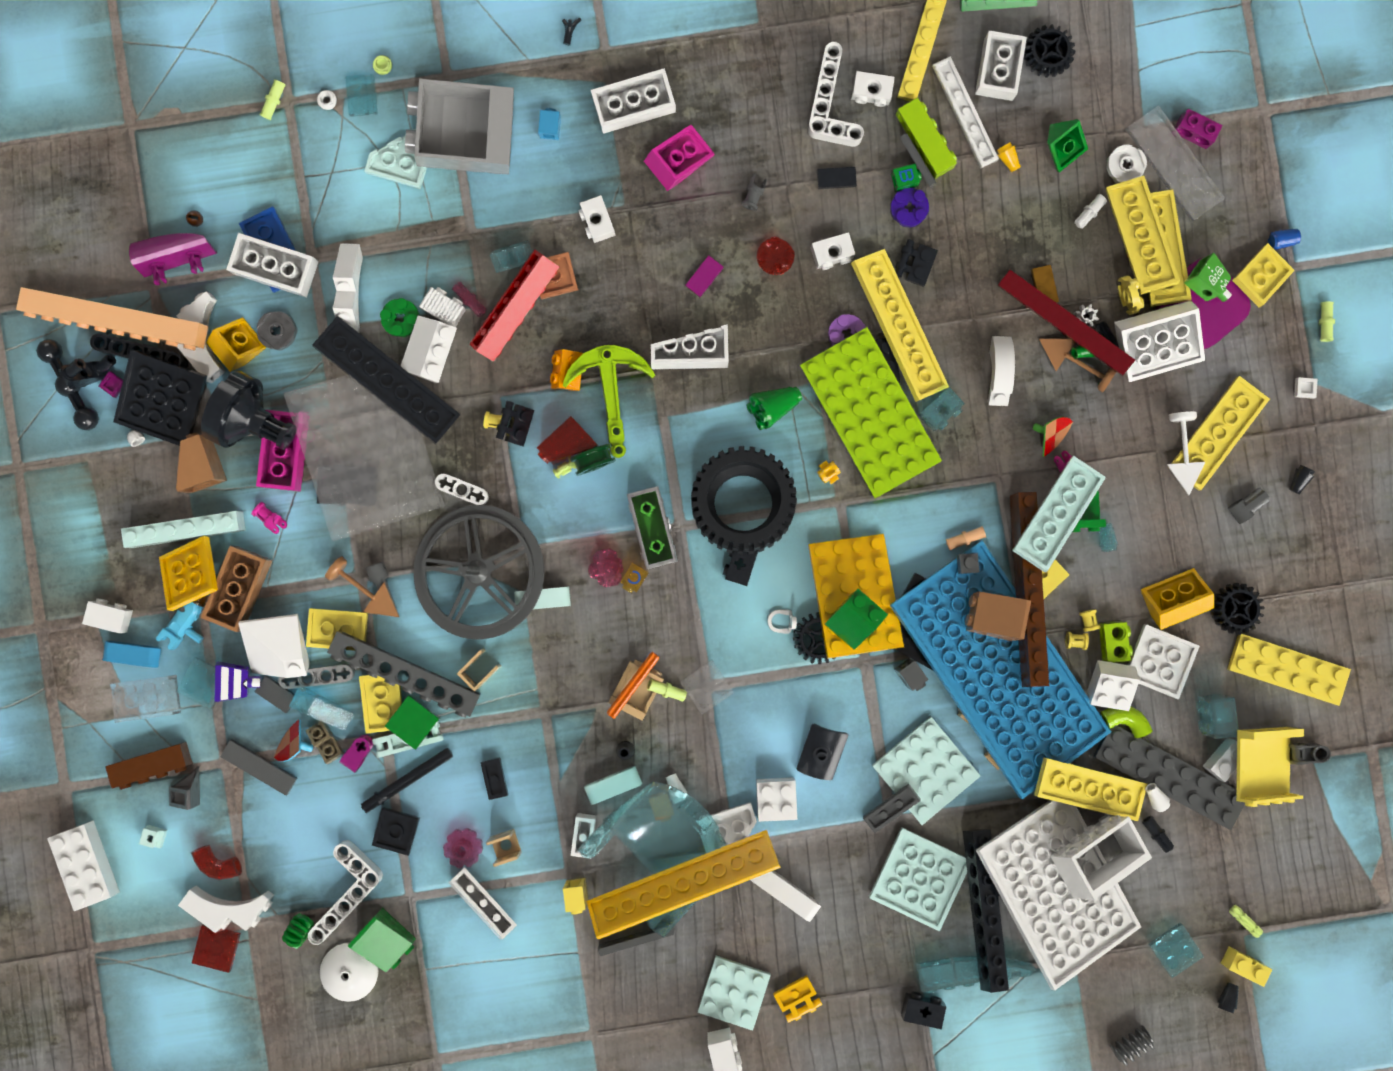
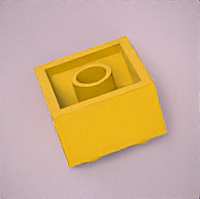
M243 317L214 329L206 342L230 372L245 366L266 349V346L259 341L256 332Z

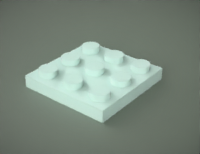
M715 955L698 1013L753 1031L771 974Z

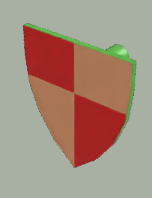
M1064 416L1057 417L1046 423L1045 426L1037 423L1034 424L1033 430L1044 435L1043 457L1052 452L1064 439L1073 423L1070 418Z

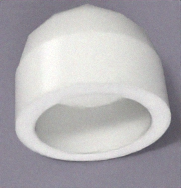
M132 430L127 434V440L132 447L139 446L145 441V437L139 431Z

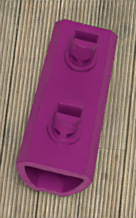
M193 233L161 235L130 243L129 257L132 265L144 278L153 275L155 285H161L160 279L165 284L167 283L164 271L190 263L192 273L197 274V267L203 272L204 268L201 259L217 254V251L203 235Z

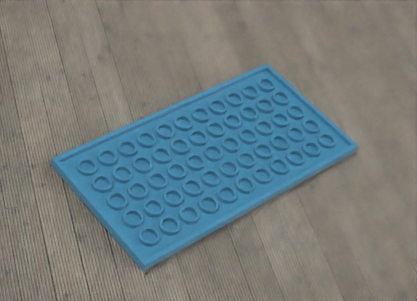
M979 541L962 553H978L979 573L958 574L957 558H955L891 603L890 607L1018 797L1024 799L1036 789L1044 757L1070 764L1110 734L1111 730L1094 705H1090L1088 696L1047 636L1049 686L1022 687L1019 640L1006 641L966 631L965 619L970 611L969 599L973 593L980 591L1016 598L1015 588L984 542Z

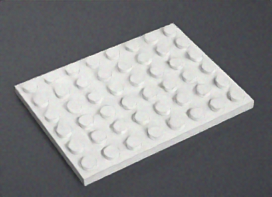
M1049 800L976 849V852L1050 989L1056 990L1140 929L1141 925L1118 883L1095 900L1072 897L1050 856L1056 853L1055 850L1058 847L1070 843L1072 837L1084 833L1087 825L1076 806ZM1097 845L1076 859L1086 878L1107 864Z

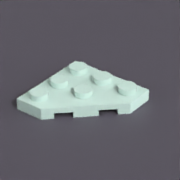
M404 136L389 142L387 146L379 150L376 149L371 152L364 171L370 175L421 189L427 168L416 165L415 154L405 153Z

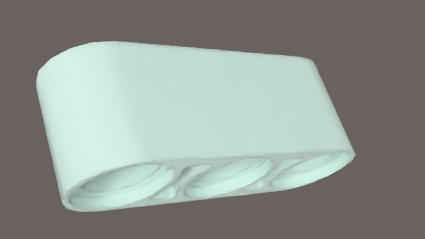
M569 587L542 589L534 609L571 606ZM525 591L514 592L516 605L522 600Z
M631 766L584 786L590 804L593 805L634 789L643 783L636 766Z

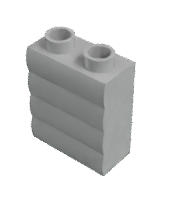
M419 79L418 92H408L407 112L408 115L417 116L416 130L406 129L405 153L415 154L416 165L419 167L509 174L514 88Z

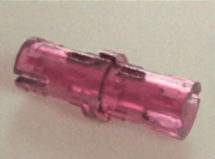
M461 281L453 286L452 291L462 299L463 304L468 306L478 318L487 311L476 299V295L471 293Z

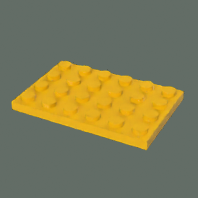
M884 534L808 544L827 659L903 648L904 643L900 621L890 607V604L896 601ZM856 589H860L884 610L888 616L871 635L853 650L830 630L825 623Z

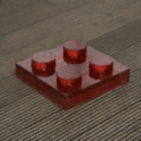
M203 924L199 932L192 964L229 973L232 970L241 933L223 930L222 928L215 933Z

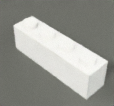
M465 867L448 882L500 940L517 926Z

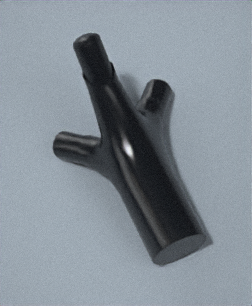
M578 18L573 23L571 19L568 20V23L565 19L562 20L565 26L564 45L570 46L573 31L577 24L581 22V18Z

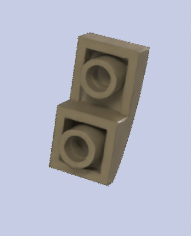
M323 720L305 730L313 746L318 748L325 764H330L344 755L341 746Z

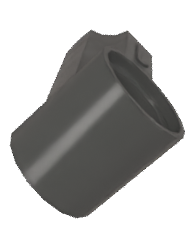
M1257 488L1244 499L1231 504L1228 510L1237 522L1242 524L1252 518L1254 512L1270 501L1269 496L1264 490Z

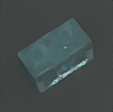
M949 387L929 404L919 416L933 432L937 429L941 431L949 424L947 420L951 416L955 418L963 411L961 407L965 403ZM945 407L947 410L941 415L939 412L941 408Z

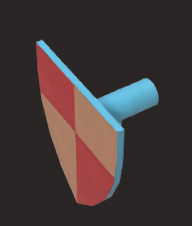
M300 719L288 729L274 755L277 761H289L301 752V749L308 752L313 750L312 744L301 741Z

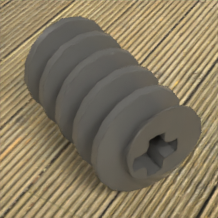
M1143 1025L1141 1026L1142 1031L1138 1028L1135 1029L1136 1036L1130 1032L1128 1034L1129 1040L1126 1037H1122L1123 1044L1117 1040L1115 1041L1116 1048L1111 1044L1109 1045L1117 1059L1126 1066L1128 1065L1127 1058L1134 1062V1054L1139 1058L1141 1057L1140 1050L1147 1054V1046L1153 1050L1155 1049L1154 1042Z

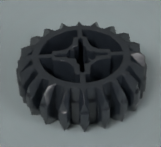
M1052 24L1049 28L1046 25H1043L1041 29L1036 28L1034 33L1029 34V39H1026L1024 51L1026 54L1023 60H1029L1026 63V67L1032 65L1031 72L1037 70L1038 76L1044 73L1045 78H1048L1050 74L1052 77H1056L1057 73L1062 74L1064 69L1067 70L1070 67L1069 63L1073 62L1074 57L1072 56H1074L1076 50L1072 49L1075 46V43L1070 42L1072 36H1066L1067 30L1061 32V26L1054 29ZM1058 45H1060L1062 48L1063 56L1061 55L1062 52H1060ZM1035 46L1040 53V58L1036 54ZM1052 47H1054V48L1051 50V52L1048 53V54L1045 56L1046 52H1047L1048 50H1050Z
M1233 583V586L1227 584L1226 589L1220 588L1221 594H1214L1217 600H1214L1215 608L1211 609V611L1215 612L1212 618L1218 619L1215 624L1217 626L1222 625L1221 630H1228L1229 634L1235 632L1237 635H1241L1242 632L1249 633V629H1256L1255 624L1261 623L1258 617L1264 616V614L1260 613V610L1265 609L1264 606L1259 604L1263 602V599H1257L1260 593L1253 592V587L1247 588V584L1243 583L1241 585ZM1240 593L1246 598L1238 601L1232 595ZM1237 617L1243 622L1234 624L1229 619Z
M816 612V618H813V615L810 613L808 614L809 621L805 617L802 618V621L805 623L804 625L796 624L801 629L800 631H793L795 634H799V637H793V641H799L798 644L794 645V648L801 647L798 655H802L805 652L806 654L803 659L807 660L810 656V663L812 664L815 662V658H817L818 664L822 663V658H824L826 663H829L826 652L822 654L813 653L818 646H825V644L820 641L815 643L814 641L816 639L811 632L815 635L823 634L822 627L818 631L808 628L813 623L821 622L819 612ZM804 632L811 637V644L808 650L803 642Z

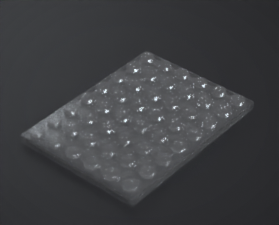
M349 375L283 393L292 422L297 427L296 434L332 542L445 507L441 492L435 485L436 477L421 433Z

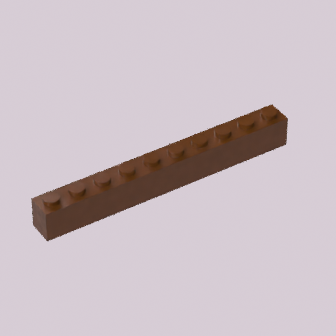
M1018 492L1010 495L1013 548L1038 510L1037 492ZM1013 551L1016 598L1031 601L1025 637L1023 640H1019L1022 687L1049 686L1042 570Z

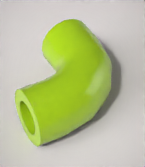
M1130 706L1129 711L1107 708L1100 712L1109 729L1119 724H1126L1131 729L1135 738L1144 737L1153 731L1143 713Z

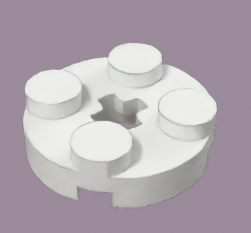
M1122 145L1116 148L1107 158L1108 174L1116 184L1143 175L1147 166V159L1142 150L1132 147L1133 145ZM1123 160H1126L1127 163H1131L1129 169L1123 167Z

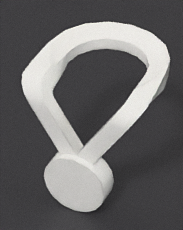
M774 610L769 614L767 623L773 632L789 634L792 629H796L797 618L793 616L791 610ZM779 613L789 615V627L776 629L772 625V617Z

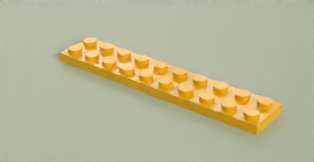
M764 830L586 901L596 938H604L781 868L768 831Z

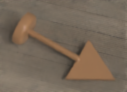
M1039 339L1055 371L1058 370L1066 357L1101 378L1102 380L1097 388L1102 393L1116 374V371L1109 368L1104 375L1079 359H1074L1069 354L1075 343L1072 339Z
M343 556L339 557L330 566L325 574L326 579L334 580L341 575L372 599L363 612L400 617L385 582L377 593L373 595L343 571L347 565V560Z

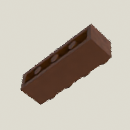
M183 742L105 766L111 789L119 787L122 790L131 787V783L135 781L138 784L150 781L149 777L155 775L158 779L168 776V772L175 770V773L187 770L186 766L193 763L187 742Z

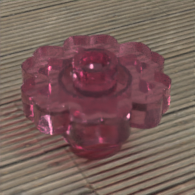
M611 548L596 551L593 555L594 562L588 567L590 577L598 580L599 585L605 588L619 585L622 580L623 566L622 560L617 558V552Z
M465 828L463 831L456 829L447 836L448 842L443 845L444 856L450 858L451 865L462 868L464 864L467 867H471L478 862L479 854L483 851V841L480 838H476V831Z

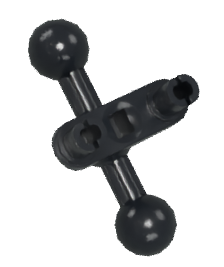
M51 339L41 341L36 349L37 356L41 361L50 363L57 376L55 381L56 391L60 395L68 397L76 410L73 415L74 424L82 430L89 431L95 428L99 422L98 413L93 408L85 406L78 392L81 387H86L103 379L107 374V370L116 364L115 357L113 355H106L100 361L84 362V360L78 358L71 364L63 366L60 360L63 354L62 346L57 341Z

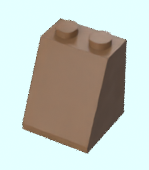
M198 433L189 434L186 436L187 439L180 441L176 483L177 492L194 493L227 481L214 442Z
M980 591L975 592L969 599L970 611L965 619L966 631L1006 641L1023 640L1031 601Z

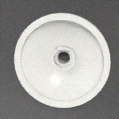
M349 942L342 943L333 947L323 958L320 966V979L324 989L332 997L341 1001H356L365 997L375 986L378 978V967L348 947ZM343 973H347L349 978H344Z

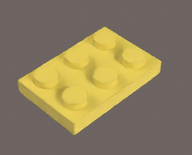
M1267 243L1232 281L1258 307H1261L1295 270Z
M309 608L306 647L329 649L336 632L339 630L366 642L368 613ZM348 646L346 648V650L355 651V649L352 646Z
M369 675L359 676L366 734L390 731L385 725L402 704L401 686L395 684V686L389 685L380 676L377 678Z

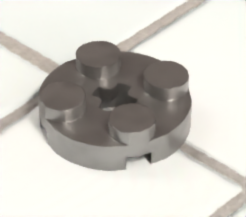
M279 311L264 314L257 323L259 341L264 346L279 351L293 343L298 331L293 319ZM274 326L277 327V328H278L279 326L281 327V329H280L281 332H280L279 335H278V334H276L275 336L273 335V333H274L273 327H274Z

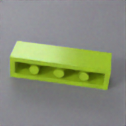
M917 97L900 107L896 112V117L906 134L910 137L933 178L936 179L952 170L957 164V158L954 152L949 151L946 146L947 141L942 134L940 135L936 129L937 124L935 120L927 114V107L924 102H920Z

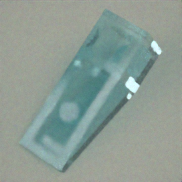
M305 687L299 688L296 691L289 705L309 717L346 731L355 714Z

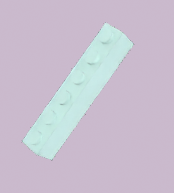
M240 511L121 529L124 548H137L195 539L202 536L208 537L246 531L244 514Z

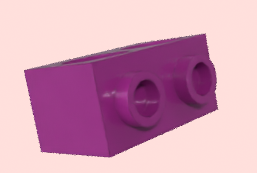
M1187 109L1180 116L1172 133L1207 149L1215 142L1223 125Z

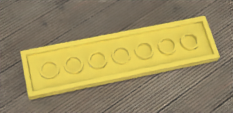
M885 249L854 260L851 265L915 402L948 388L949 385Z

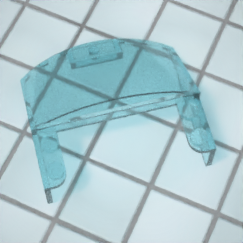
M652 781L603 819V823L577 851L585 858H593L616 835L653 875L724 847L726 842L722 838L719 827L712 816L698 801L673 786ZM697 901L647 920L648 926L655 933L665 937Z

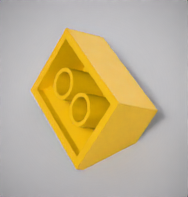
M1194 568L1141 589L1150 615L1160 630L1214 609V593Z

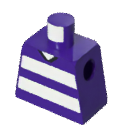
M225 662L216 663L214 702L245 698L249 694V688H260L261 676H249L248 666Z

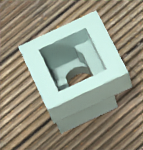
M148 825L143 828L139 844L151 848L163 847L167 830ZM150 835L153 836V840H152V841L149 840Z

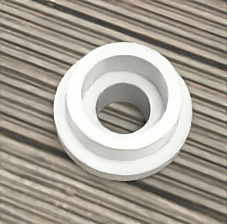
M324 90L319 93L317 102L322 109L330 110L335 107L337 98L332 91ZM326 98H330L329 103H325Z

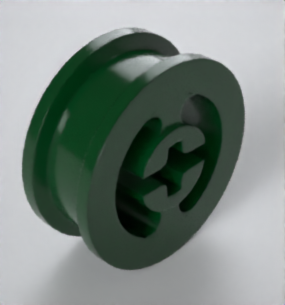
M610 444L595 447L572 457L570 461L575 463L577 468L576 476L587 474L615 462V457L612 458L609 452Z

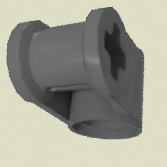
M1317 743L1289 744L1292 754L1290 764L1324 763L1331 757L1329 748ZM1320 748L1321 755L1316 757V751Z

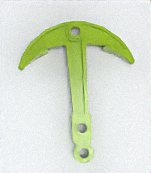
M604 345L583 353L571 364L565 375L563 387L566 388L571 381L585 372L587 368L599 367L607 414L608 442L611 444L610 454L615 458H621L625 455L626 448L623 445L625 438L623 422L620 419L616 364H629L628 367L639 370L651 378L655 374L649 364L632 350L615 345ZM605 351L610 353L609 358L604 357L603 353ZM614 428L619 429L618 435L613 433ZM616 447H620L622 449L620 454L616 453Z

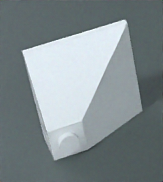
M298 614L239 621L238 624L252 673L284 678L307 675L310 662Z

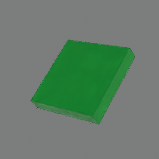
M408 695L385 727L416 750L440 718Z

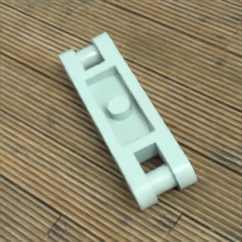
M439 721L431 730L433 737L428 738L426 736L419 747L444 740L443 735L439 732ZM394 733L372 739L373 745H376L377 752L375 753L377 758L413 749ZM384 742L388 743L389 749H384Z

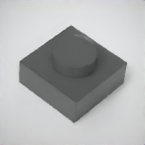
M978 553L957 555L958 574L980 572Z

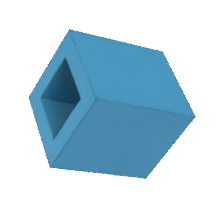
M546 108L545 110H540L538 129L540 139L559 140L561 116L560 112L556 109Z

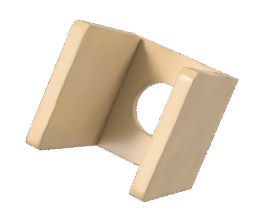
M484 648L457 673L473 691L478 690L501 667L500 664L496 665L478 684L465 673L486 651Z
M514 829L490 836L486 842V845H493L497 857L493 863L494 867L517 860L522 853ZM508 839L511 842L509 850L501 848L500 843L502 840Z

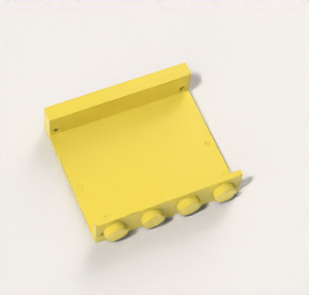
M1276 727L1237 730L1236 801L1245 802V806L1257 807V804L1294 803L1295 799H1303L1302 795L1290 793L1289 744L1290 737H1304V729Z

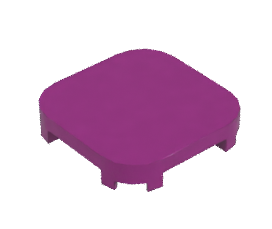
M1202 258L1187 267L1188 276ZM1232 276L1226 286V289L1232 295L1225 302H1222L1218 297L1205 301L1190 289L1191 301L1199 308L1204 350L1219 342L1249 315L1251 308L1250 299L1232 281L1234 279ZM1179 303L1156 306L1155 310L1169 307Z

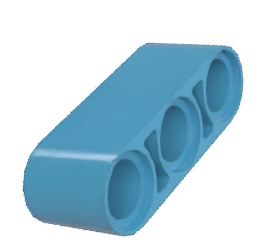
M105 641L102 660L158 668L161 648Z

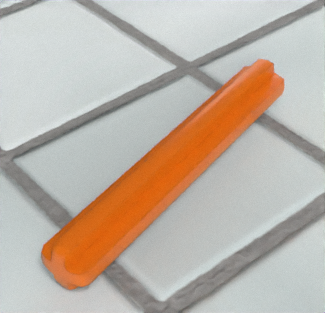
M651 652L607 711L610 717L616 718L659 660L657 654Z

